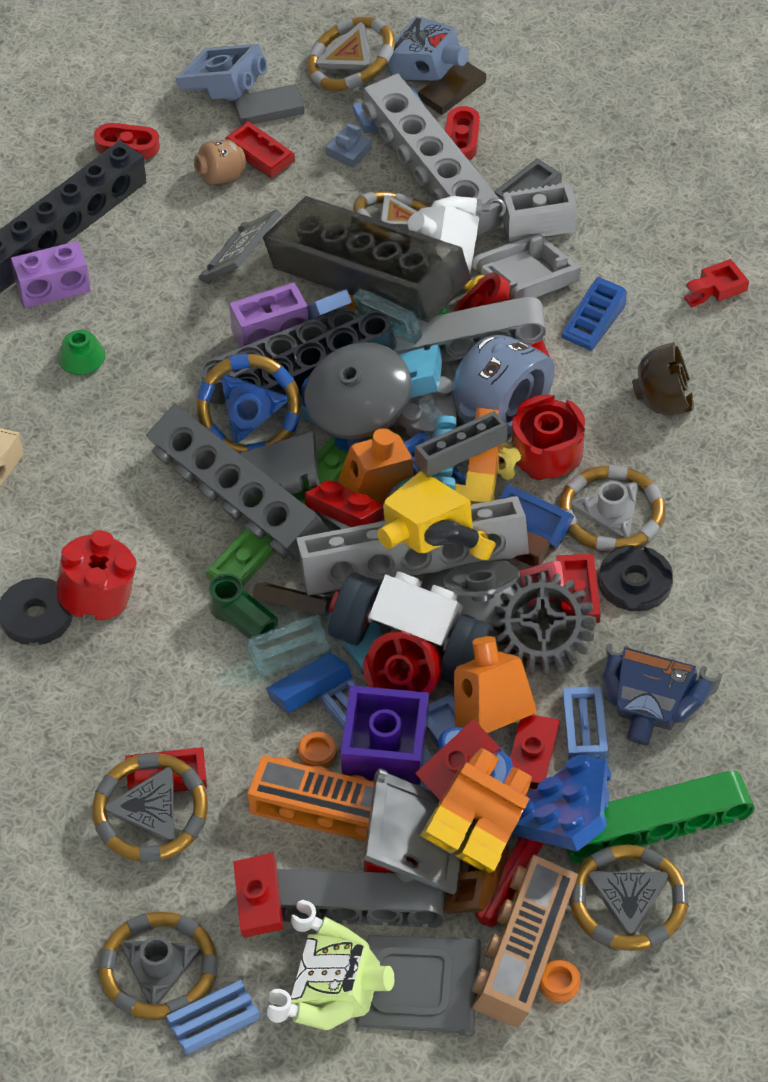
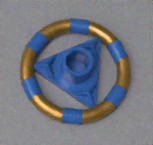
M246 353L224 359L207 373L201 382L197 394L196 410L200 424L236 452L243 453L291 438L296 431L301 417V397L294 378L283 366L268 357ZM250 367L265 370L272 374L285 390L286 395L227 375V373ZM220 379L222 380L233 441L226 438L213 423L210 414V401L216 383ZM288 401V410L282 428L275 436L263 442L247 445L239 444L240 441Z

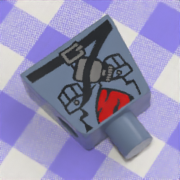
M415 16L396 38L394 52L388 62L391 76L398 73L403 80L437 81L445 75L452 65L464 66L467 63L469 53L466 47L459 45L456 31L452 26Z

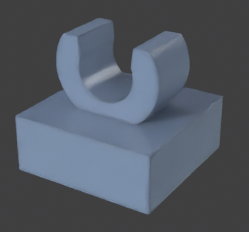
M348 123L347 128H344L326 146V155L354 168L372 149V140L362 136L360 128Z

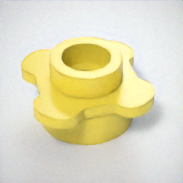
M505 442L503 450H498L499 457H502L504 462L499 461L497 473L503 479L509 480L516 474L514 467L517 461L521 459V455L516 447Z

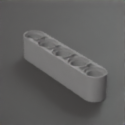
M522 297L392 325L397 341L394 351L397 354L420 348L429 350L432 345L438 344L442 354V363L463 359L473 346L489 336L504 335L530 345L544 339L547 332L542 303L534 297Z

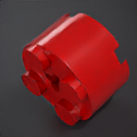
M538 395L521 403L512 421L511 444L518 449L521 455V459L516 463L517 466L535 480L561 477L579 467L583 457L585 418L580 408L567 399L566 403L555 400L554 395Z
M97 530L92 535L81 536L70 541L63 547L56 581V595L59 603L68 612L83 618V613L96 615L95 620H106L119 615L126 609L131 595L137 565L136 558L128 547L120 541L113 539L112 534L108 531Z

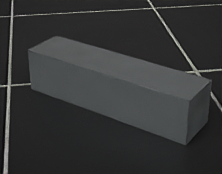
M495 411L415 446V464L427 477L432 476L507 442V424Z

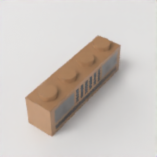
M536 855L532 856L526 867L520 865L517 867L509 888L515 890L512 901L505 900L497 918V922L503 924L499 935L495 933L492 935L485 950L484 956L490 958L487 969L480 968L471 989L472 992L477 993L472 1009L519 1028L532 1007L577 880V873Z

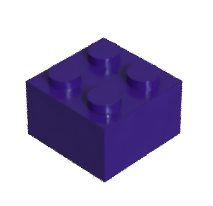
M350 685L341 747V774L348 776L359 775L368 780H374L375 773L380 768L387 771L390 775L420 785L421 779L415 773L423 766L429 718V693Z

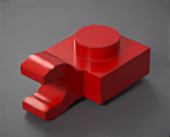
M732 259L702 269L700 279H693L686 283V287L691 294L685 295L684 299L691 308L704 303L711 295L719 302L748 291L749 280Z

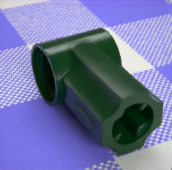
M221 574L210 582V609L215 618L221 621H228L254 644L263 643L272 635L278 626V618L243 590L242 582L238 577L232 574Z

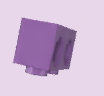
M78 241L11 258L16 286L24 308L91 291L87 264Z
M295 282L229 303L231 329L240 348L308 321V306Z

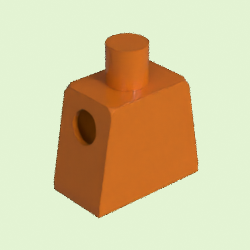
M378 429L374 432L373 439L355 443L349 448L338 482L346 488L368 495L371 499L383 504L392 487L396 486L400 481L411 476L414 477L413 460L399 435L388 429Z
M485 636L474 639L472 644L475 660L457 666L454 671L455 727L464 728L474 719L486 733H490L537 713L522 660L518 656L497 652L495 637Z

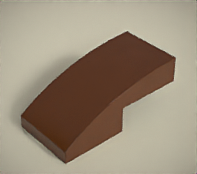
M505 845L501 853L502 857L495 871L488 873L486 870L480 871L463 861L462 871L458 872L457 890L454 894L447 892L444 911L447 913H462L484 910L494 895L502 876L509 850L507 845Z

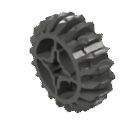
M540 572L538 576L539 582L532 583L531 576L526 575L524 576L525 587L521 588L518 583L511 586L515 594L514 596L508 593L500 595L501 601L507 607L495 606L494 608L495 615L503 618L492 622L494 630L503 631L495 636L496 644H507L503 648L502 653L510 655L516 653L515 656H518L522 663L527 660V672L533 674L537 664L541 665L543 675H549L550 664H556L557 671L561 673L564 671L562 660L567 659L570 664L576 665L578 660L573 652L577 651L580 654L586 655L588 647L582 641L594 640V633L585 629L596 625V618L587 616V614L593 611V605L591 602L581 603L586 597V592L583 589L572 594L575 588L573 580L570 579L563 587L560 586V574H555L552 582H547L545 572ZM549 597L559 599L567 604L575 616H566V613L552 610L549 604ZM537 598L536 607L532 612L521 614L520 618H515L518 610L526 602ZM543 608H545L549 623L553 624H548L549 629L545 630L546 638L544 640L539 624L535 623H540L539 618L543 617ZM568 629H574L570 638L563 645L551 650L552 640L556 635L567 633ZM513 631H522L523 634L536 637L539 643V651L523 645L516 638Z

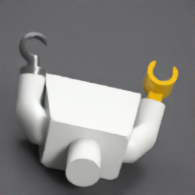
M450 196L433 202L431 207L421 208L418 212L411 215L408 221V228L414 233L412 255L423 265L433 283L457 291L465 289L468 293L485 276L479 275L473 280H468L470 279L479 224L478 216L481 215V212H489L490 204L498 203L502 207V212L498 216L502 217L506 212L504 201L499 198H491L487 203H482V199Z

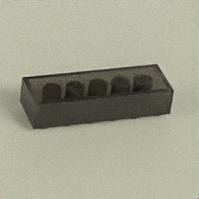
M308 196L299 201L263 237L274 269L340 292L347 289L348 294L427 323L471 280L461 246Z

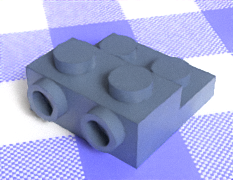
M259 43L204 48L175 79L179 90L193 89V91L198 92L208 89L211 99L224 98L226 101H233L240 98L245 90L252 89L257 77L266 74L268 65Z

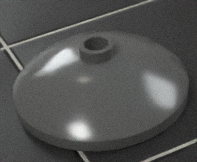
M363 342L341 347L322 359L309 376L305 388L307 411L315 425L331 436L342 439H360L372 436L376 430L389 427L405 410L412 389L410 372L400 355L384 345Z

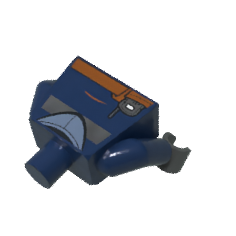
M607 644L606 663L602 680L608 700L617 707L618 715L631 720L626 739L647 746L649 745L654 726L671 730L675 723L686 721L702 707L708 697L717 692L722 674L719 673L717 678H708L705 676L707 667L702 666L696 680L697 669L694 665L629 648L628 645H625L622 652L615 653L612 651V644Z

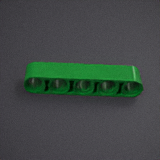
M725 771L610 801L608 808L604 809V815L607 819L606 829L579 851L566 849L571 862L581 863L583 862L582 858H588L590 855L606 847L617 845L646 846L659 842L658 838L663 837L665 841L695 833L697 828H701L703 831L734 822L733 819L738 818L739 821L745 820L753 814L755 806L741 774L738 771Z

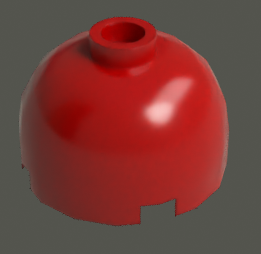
M399 629L392 630L375 639L369 648L368 654L364 657L363 672L368 687L426 692L430 695L440 682L442 657L435 643Z

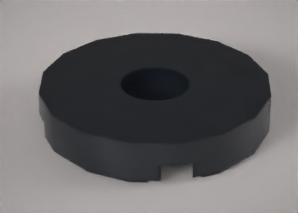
M624 546L612 551L603 559L598 574L599 588L606 600L618 608L628 611H647L661 605L669 597L673 586L672 567L667 559L654 549L644 547V550L634 549V546ZM637 572L644 575L646 579L640 583H633L627 580L626 576Z
M39 577L25 579L9 587L1 596L0 626L10 639L20 644L29 645V642H39V645L61 637L70 627L73 619L72 614L59 603L56 595V582L54 580ZM33 606H41L46 609L43 614L36 617L26 614V611Z

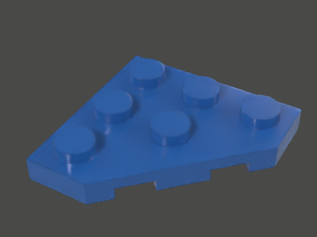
M577 755L566 762V766L554 776L542 780L538 784V788L527 796L530 800L511 835L579 851L606 829L607 819L604 815V809L608 808L609 803L607 781H611V771L606 760L587 755Z

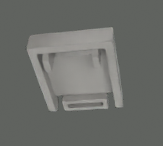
M539 233L481 253L474 258L472 264L477 272H481V275L494 272L506 278L510 283L509 297L511 300L522 297L535 298L579 282L581 270L578 264ZM543 258L554 267L553 273L537 261V259Z

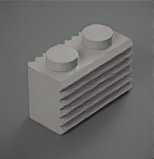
M565 182L563 185L559 183L557 186L552 184L550 187L545 185L544 188L539 186L537 189L532 187L530 190L525 188L524 191L519 189L517 192L512 190L511 193L505 192L503 194L506 212L503 215L502 223L508 242L518 241L538 233L545 237L576 232L577 205L569 183Z

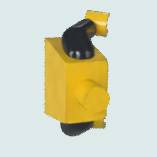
M422 471L417 473L403 486L397 485L392 487L383 504L385 526L378 529L377 536L380 543L387 549H392L402 542L417 553H427L442 545L458 543L469 548L470 554L481 560H489L496 543L488 540L487 535L483 531L473 529L471 501L434 477H427Z

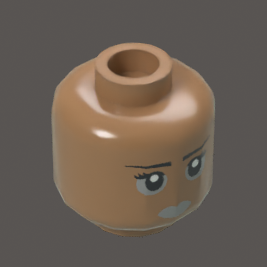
M228 139L202 144L198 155L194 157L196 174L201 175L205 183L209 185L235 182L246 167L243 149Z

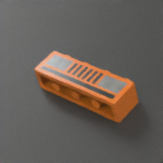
M262 755L247 794L249 814L366 842L374 782L359 775L348 776L331 772L322 766L310 767L293 763L284 757L273 758Z

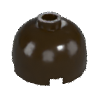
M675 342L658 346L646 353L638 365V378L632 380L636 398L638 400L644 399L651 410L662 415H679L694 410L692 392L685 397V391L688 390L687 381L690 378L679 347L675 346Z

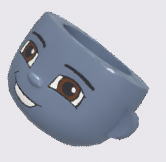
M494 335L480 340L464 356L453 378V399L459 411L460 419L465 423L475 420L476 408L498 410L499 416L507 424L508 436L512 433L513 417L516 415L517 408L521 403L538 395H549L555 375L553 360L540 350L512 337Z

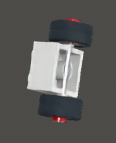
M397 571L395 578L385 574L381 584L377 580L351 572L341 590L335 592L331 601L329 612H332L328 625V635L358 646L373 620L388 627L411 633L443 647L445 652L441 661V679L454 683L456 667L475 660L472 641L476 638L490 636L492 625L469 615H461L464 606L456 601L458 595L454 592L436 585L432 586L431 591L420 588L422 582L405 573Z

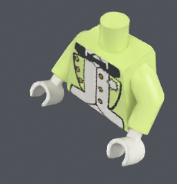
M306 900L298 901L296 908L301 913L307 914L309 918L300 919L292 915L291 924L293 928L300 932H305L312 928L316 931V934H308L292 995L290 996L288 992L282 989L272 990L269 993L268 1001L273 1005L277 1004L282 1007L269 1005L267 1016L275 1023L283 1022L289 1016L293 1017V1022L322 1030H331L353 1017L366 1015L370 1010L374 991L392 990L394 986V971L390 966H380L379 960L372 953L369 944L364 939L327 917H324L322 920L316 917V909L311 902Z

